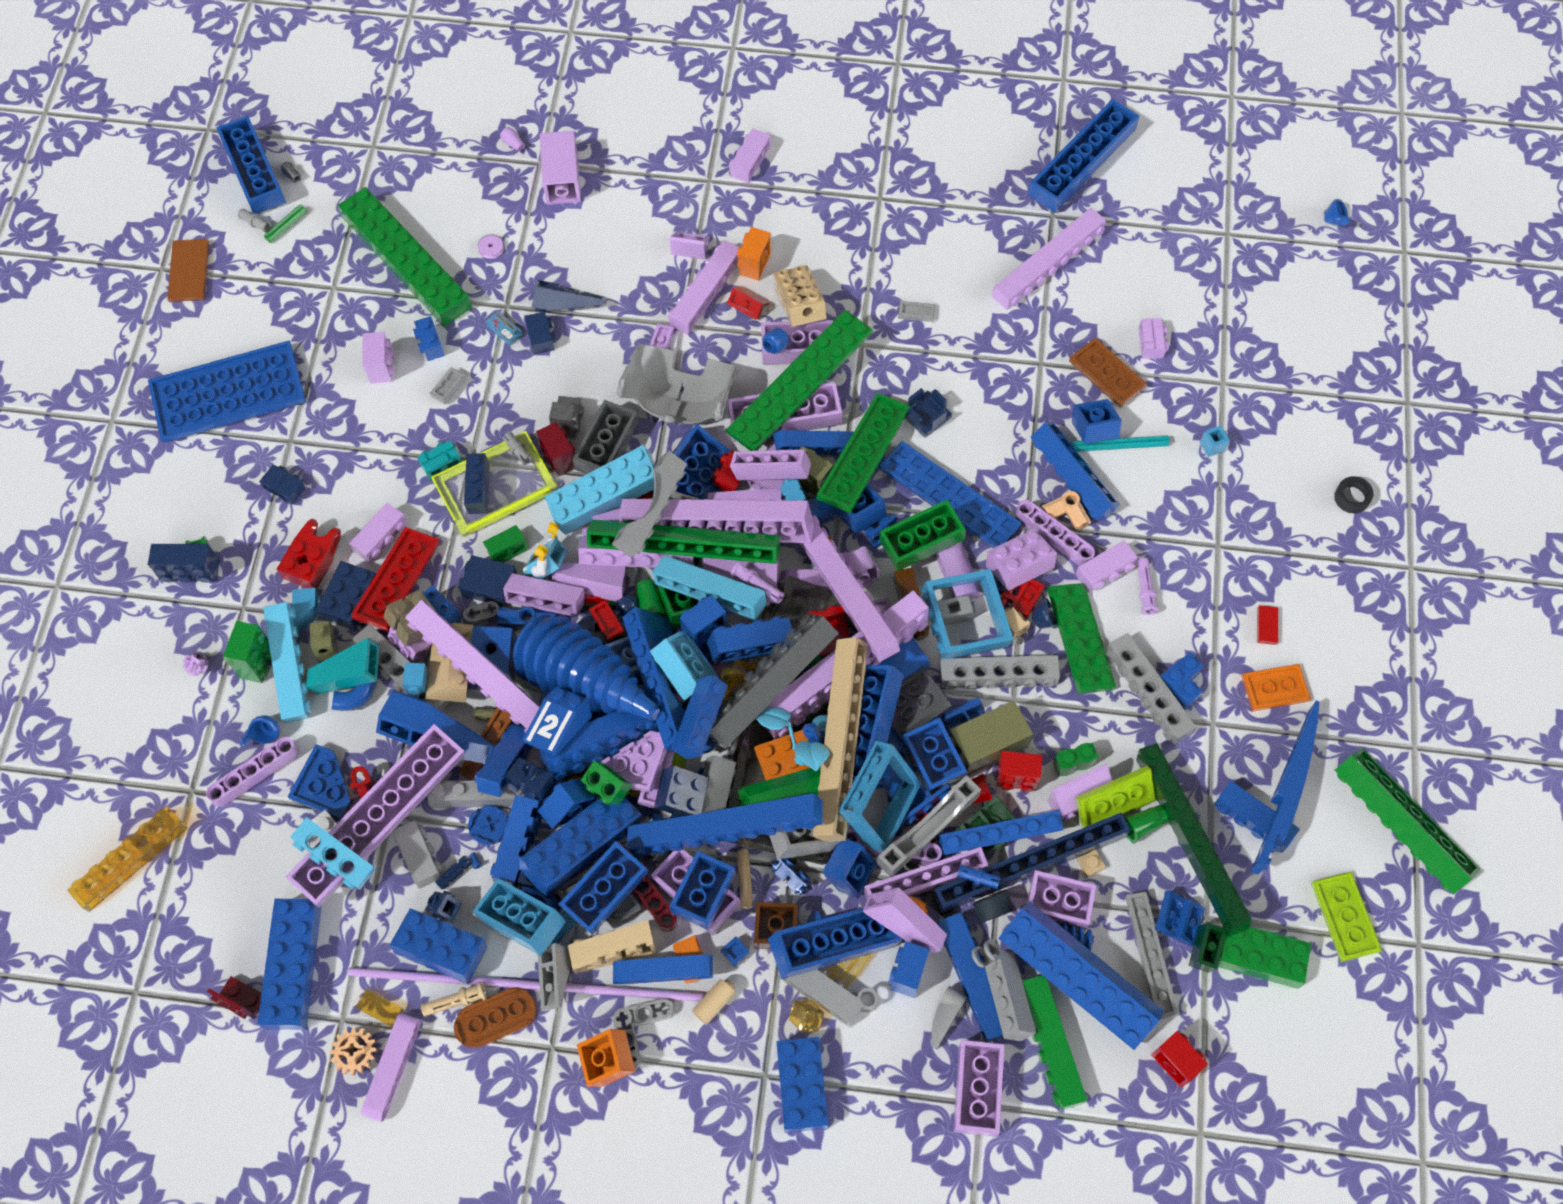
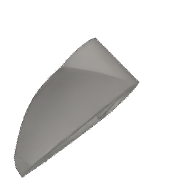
M948 986L944 992L933 1020L932 1047L936 1050L968 998L951 986Z

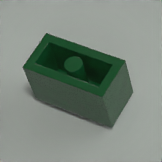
M1208 922L1198 926L1188 966L1207 973L1217 970L1226 930Z

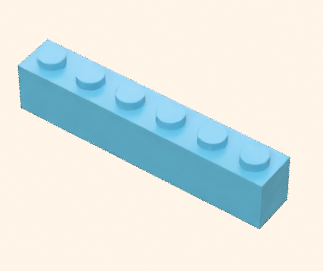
M664 556L652 571L656 585L698 600L712 595L723 609L756 620L767 605L764 590L732 580L726 576L715 574L709 570L698 568L692 564L681 562L675 558Z
M287 602L265 606L263 610L281 720L289 723L310 718L311 705L309 700L306 699L308 689L306 688V682L303 681L305 668L303 663H300L299 656H302L300 644H297L296 637H299V632L293 622V619L296 618L295 610Z

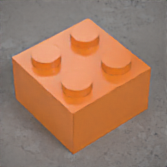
M751 227L749 232L745 233L743 245L737 251L739 275L760 280L771 255L770 232Z
M608 1029L577 1044L587 1087H603L636 1072L625 1030Z

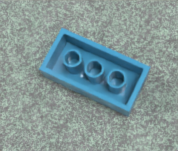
M499 878L472 911L484 924L539 956L543 954L566 923L555 909Z

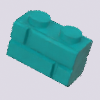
M450 440L438 443L435 448L430 451L425 450L417 457L429 481L432 480V476L462 462L460 455Z

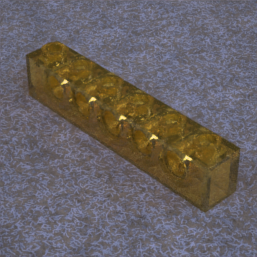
M168 806L160 809L150 821L143 823L137 832L125 838L118 848L107 853L100 863L93 865L87 874L75 880L67 891L81 908L90 912L186 831L188 827ZM164 826L163 830L157 833L158 828ZM144 840H147V843L143 847H140L141 843ZM130 854V858L124 861L125 856ZM111 868H114L113 872L110 875H107L108 871ZM97 882L96 887L91 889V885Z

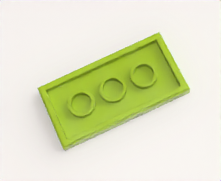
M1148 766L1076 796L1082 828L1121 812L1125 815L1156 801L1152 773Z
M1352 872L1313 881L1311 883L1340 961L1345 962L1382 952Z

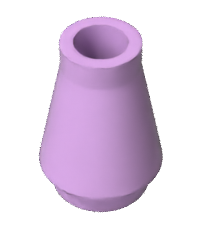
M510 127L503 129L500 134L502 141L518 152L521 151L525 144L521 141L516 131Z

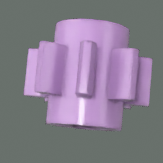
M193 652L192 655L186 654L183 667H186L185 671L188 674L198 676L200 672L206 673L209 661L206 660L207 657L203 653Z

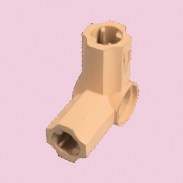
M1068 491L1064 496L1041 506V509L1054 519L1067 513L1075 530H1081L1091 523L1080 503L1079 495L1074 491ZM1067 500H1071V501H1073L1075 504L1070 505V504H1068L1066 501H1067Z

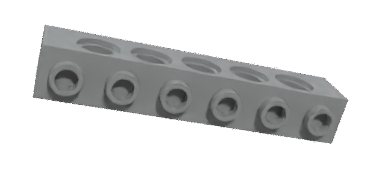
M367 625L352 639L354 644L369 638L380 645L378 668L381 671L379 673L386 680L391 679L394 682L392 685L397 691H403L407 695L422 700L426 693L412 695L405 691L402 686L404 672L402 675L396 676L399 671H404L405 663L410 662L373 626ZM391 659L388 663H383L384 660ZM426 700L443 712L451 705L450 701Z
M1126 633L1110 642L1106 649L1108 659L1115 663L1118 673L1128 681L1130 690L1138 695L1143 708L1148 709L1153 722L1163 730L1166 740L1171 741L1175 745L1192 735L1197 728L1130 634ZM1122 656H1128L1130 660L1127 661ZM1134 671L1140 672L1142 676H1136ZM1145 687H1150L1153 692H1148ZM1156 703H1162L1165 708L1158 707ZM1168 719L1175 720L1176 724H1171Z
M1058 655L940 659L939 664L940 687L948 690H953L957 687L974 689L982 686L989 689L996 686L1013 688L1016 685H1024V687L1044 685L1051 687L1058 684L1060 679ZM1019 670L1023 675H1017L1014 671ZM1034 670H1040L1043 674L1038 675ZM980 671L984 676H977L975 672ZM995 671H1001L1004 675L998 676L995 674ZM962 672L965 676L958 677L955 673Z

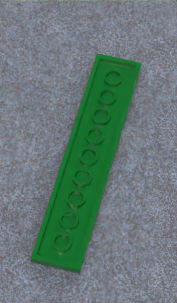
M844 310L726 429V433L748 450L758 451L873 333V329Z

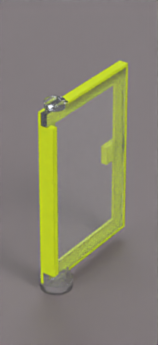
M526 431L515 437L525 445L526 451L533 458L528 465H523L519 458L511 453L510 447L506 442L481 452L486 454L490 463L487 513L469 514L464 506L466 460L431 477L455 522L452 526L457 535L461 534L462 537H465L563 487L556 471L549 473Z

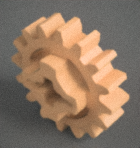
M352 1027L351 1033L345 1029L344 1036L337 1034L338 1042L331 1043L335 1050L329 1051L331 1055L335 1056L331 1059L333 1064L337 1063L335 1068L338 1071L342 1069V1073L345 1075L350 1071L352 1076L356 1075L357 1070L363 1074L365 1066L370 1069V1060L376 1061L373 1053L378 1052V1049L373 1048L377 1042L374 1039L370 1040L373 1036L372 1034L367 1033L365 1035L366 1030L361 1028L358 1032L355 1027ZM359 1038L363 1039L367 1046L360 1045ZM354 1047L358 1049L353 1055L350 1054V1051H354ZM341 1057L347 1058L348 1065L343 1063Z

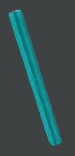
M1168 435L1115 438L1084 444L1082 440L1069 442L1079 452L1169 446L1170 438Z

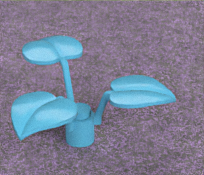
M779 707L765 708L755 719L761 725L771 730H780L788 726L793 744L792 749L795 751L794 761L798 765H808L817 771L828 759L829 749L818 742L800 741L796 744L792 725L789 722L791 714ZM828 715L817 716L812 722H815L819 730L825 733Z

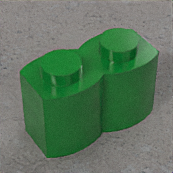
M1084 743L1075 749L1060 751L1055 756L1053 765L1058 776H1068L1076 770L1091 768L1098 758V753L1093 743Z

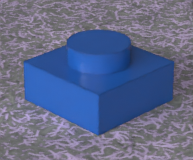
M736 936L720 950L734 967L750 953Z

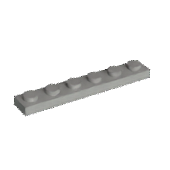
M1147 892L1126 895L1125 900L1151 1000L1164 1010L1161 1019L1177 1017L1179 1014L1157 930H1155L1156 926Z

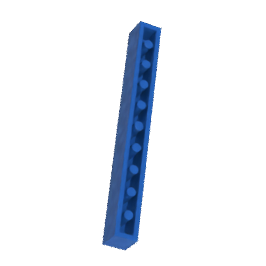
M812 793L628 826L627 850L636 857H645L651 853L663 854L669 850L681 851L683 848H699L705 844L718 845L722 841L736 842L740 838L754 839L758 835H775L776 832L782 831L794 832L799 828L813 829L817 825H823V800Z

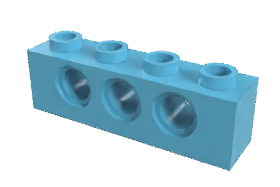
M307 817L290 837L295 841L292 844L301 852L304 849L311 853L309 858L318 865L321 862L328 866L326 870L335 877L338 874L344 878L343 883L352 890L354 887L360 890L376 870L371 864ZM313 838H320V845L316 848H311V840ZM331 850H336L337 857L334 860H327V853ZM346 863L354 864L352 872L345 873L343 871Z

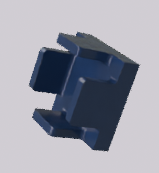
M921 388L908 398L910 408L905 419L924 438L952 418V413L946 408V398L936 389L931 394L928 390L924 392Z

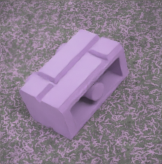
M1143 318L1140 322L1139 336L1143 359L1163 358L1165 352L1169 349L1168 340L1165 341L1167 326L1163 325L1162 318Z

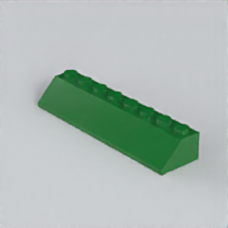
M1364 748L1350 755L1334 770L1337 773V777L1352 788V793L1366 803L1368 810L1374 814L1376 813L1381 819V823L1396 834L1397 840L1411 850L1410 852L1413 857L1421 860L1425 864L1426 870L1441 881L1440 883L1445 890L1454 895L1479 873L1480 867Z

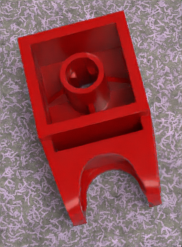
M315 519L308 520L293 539L276 569L282 579L305 588L318 589L334 561L333 557L340 542L341 530L334 527L326 535L318 537L316 536L318 522Z

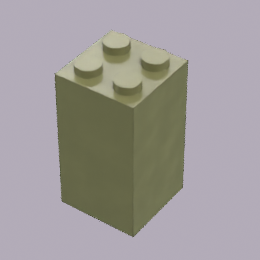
M1014 700L954 727L949 732V737L967 771V776L998 762L1001 751L1020 752L1028 748L1033 736V732Z

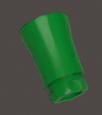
M652 579L638 582L637 594L640 608L666 617L667 614L662 605L655 582Z
M1161 805L1124 817L1131 830L1127 838L1134 844L1168 823L1167 812Z

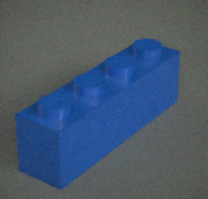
M711 675L698 678L671 749L685 759L702 756L728 687L726 683L716 676Z
M511 724L508 730L503 733L502 739L494 746L492 754L486 758L482 769L476 773L475 782L477 783L478 792L501 797L508 786L505 777L506 773L519 757L525 759L533 747L523 742L525 727Z
M1232 781L1229 782L1213 804L1220 813L1230 816L1237 825L1247 828L1254 837L1263 840L1275 813L1273 809ZM1292 823L1286 839L1280 846H1277L1275 851L1283 853L1300 828Z

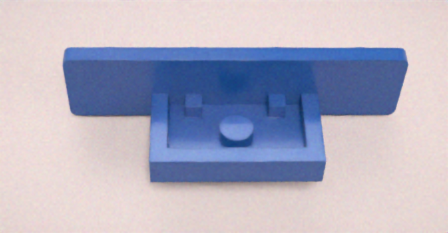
M949 783L933 795L921 784L895 836H900L903 832L902 830L907 826L916 824L919 817L924 813H930L935 808V805L952 789Z

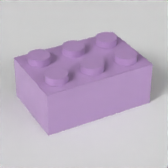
M1033 529L987 552L986 567L991 569L992 574L1009 591L1054 569L1057 552Z
M1035 870L1031 879L1027 901L1029 900L1053 921H1058L1060 925L1067 923L1068 927L1075 925L1076 929L1083 927V930L1086 931L1090 924L1097 885Z

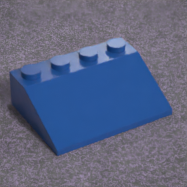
M698 424L688 429L672 452L687 463L684 469L685 475L676 483L678 487L675 492L704 500L708 499V493L717 492L719 489L711 484L713 480L711 475L716 468L720 467L721 463L719 460L721 456L730 450Z

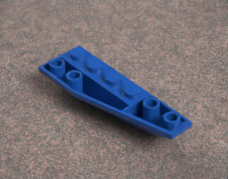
M396 690L391 692L378 715L376 733L411 746L435 724L464 750L465 756L463 760L484 764L486 758L492 754L495 746L431 703Z

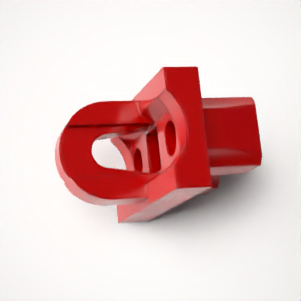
M362 766L353 768L350 773L352 783H350L351 789L357 790L361 799L372 788V784L376 783L374 777H370L368 770ZM358 772H361L365 777L361 783H358Z

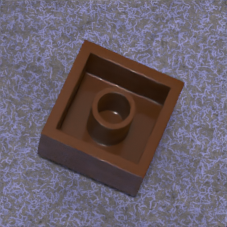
M756 901L754 949H771L768 941L770 936L776 931L797 926L798 904Z

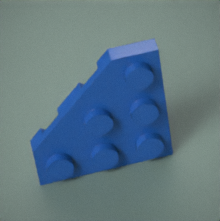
M315 744L288 798L320 812L326 810L330 816L341 820L352 804L335 752Z

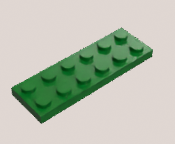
M1085 584L1049 586L1047 589L1078 694L1113 691L1116 688Z

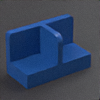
M979 697L943 712L942 721L948 733L950 729L983 714L981 711L982 703Z

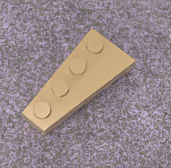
M648 920L608 933L598 934L589 939H577L568 945L572 969L575 974L613 965L614 961L633 960L657 954Z

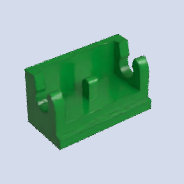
M517 525L483 541L491 560L502 563L529 550L527 542Z

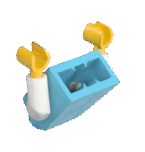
M550 522L547 532L552 535L549 536L548 543L544 546L539 544L538 548L531 555L527 565L523 568L526 576L531 577L533 575L535 578L542 579L560 568L568 550L556 536L559 530L558 524Z

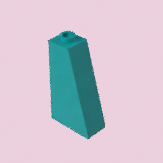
M366 638L313 666L307 671L306 688L319 695L376 682L380 645Z

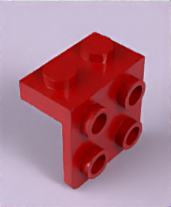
M833 605L823 611L813 610L808 613L809 615L823 616L839 633L819 653L820 657L832 653L836 649L837 640L850 638L842 606Z

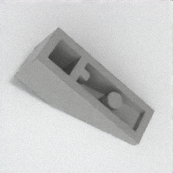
M554 943L549 945L541 956L538 955L541 1011L562 1007L570 972L568 947Z

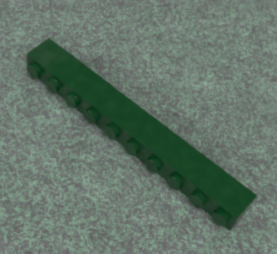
M1158 743L1139 749L1136 761L1140 768L1148 766L1151 769L1156 799L1159 805L1167 812L1168 822L1228 936L1248 930L1252 919Z

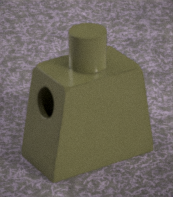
M330 621L311 623L309 625L311 648L318 663H321L338 654L336 628Z

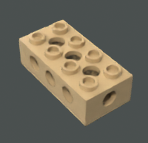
M799 265L796 268L781 269L778 272H773L775 291L792 327L827 319L825 300L807 265Z

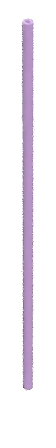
M363 968L348 969V976L467 985L444 974ZM472 976L468 984L477 985L478 982L482 981L484 986L540 990L539 981ZM567 983L565 992L697 1002L703 998V993Z

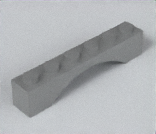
M670 451L660 457L653 469L654 494L648 511L641 519L628 523L621 528L612 543L613 546L630 558L643 551L646 546L644 544L645 540L654 531L652 529L653 525L657 524L661 519V511L667 507L670 502L668 500L669 496L678 487L676 483L685 475L684 469L687 463Z
M966 775L927 816L886 848L878 856L877 864L890 877H893L979 797L981 789Z

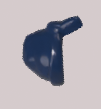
M1042 598L1032 613V621L1040 629L1058 627L1053 608L1047 598Z

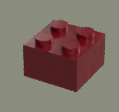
M554 422L537 430L541 450L555 475L559 477L574 470L573 457L576 450L571 441L568 442L565 429L563 427L560 428L557 422Z

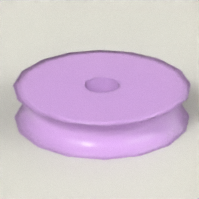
M493 234L482 237L478 242L479 253L487 259L499 257L504 251L502 239Z

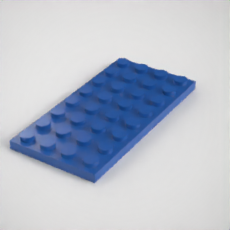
M290 340L148 380L162 443L306 403Z

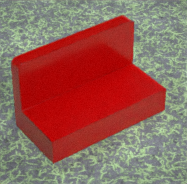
M738 286L732 289L726 304L757 320L764 306H768L770 301L743 286Z

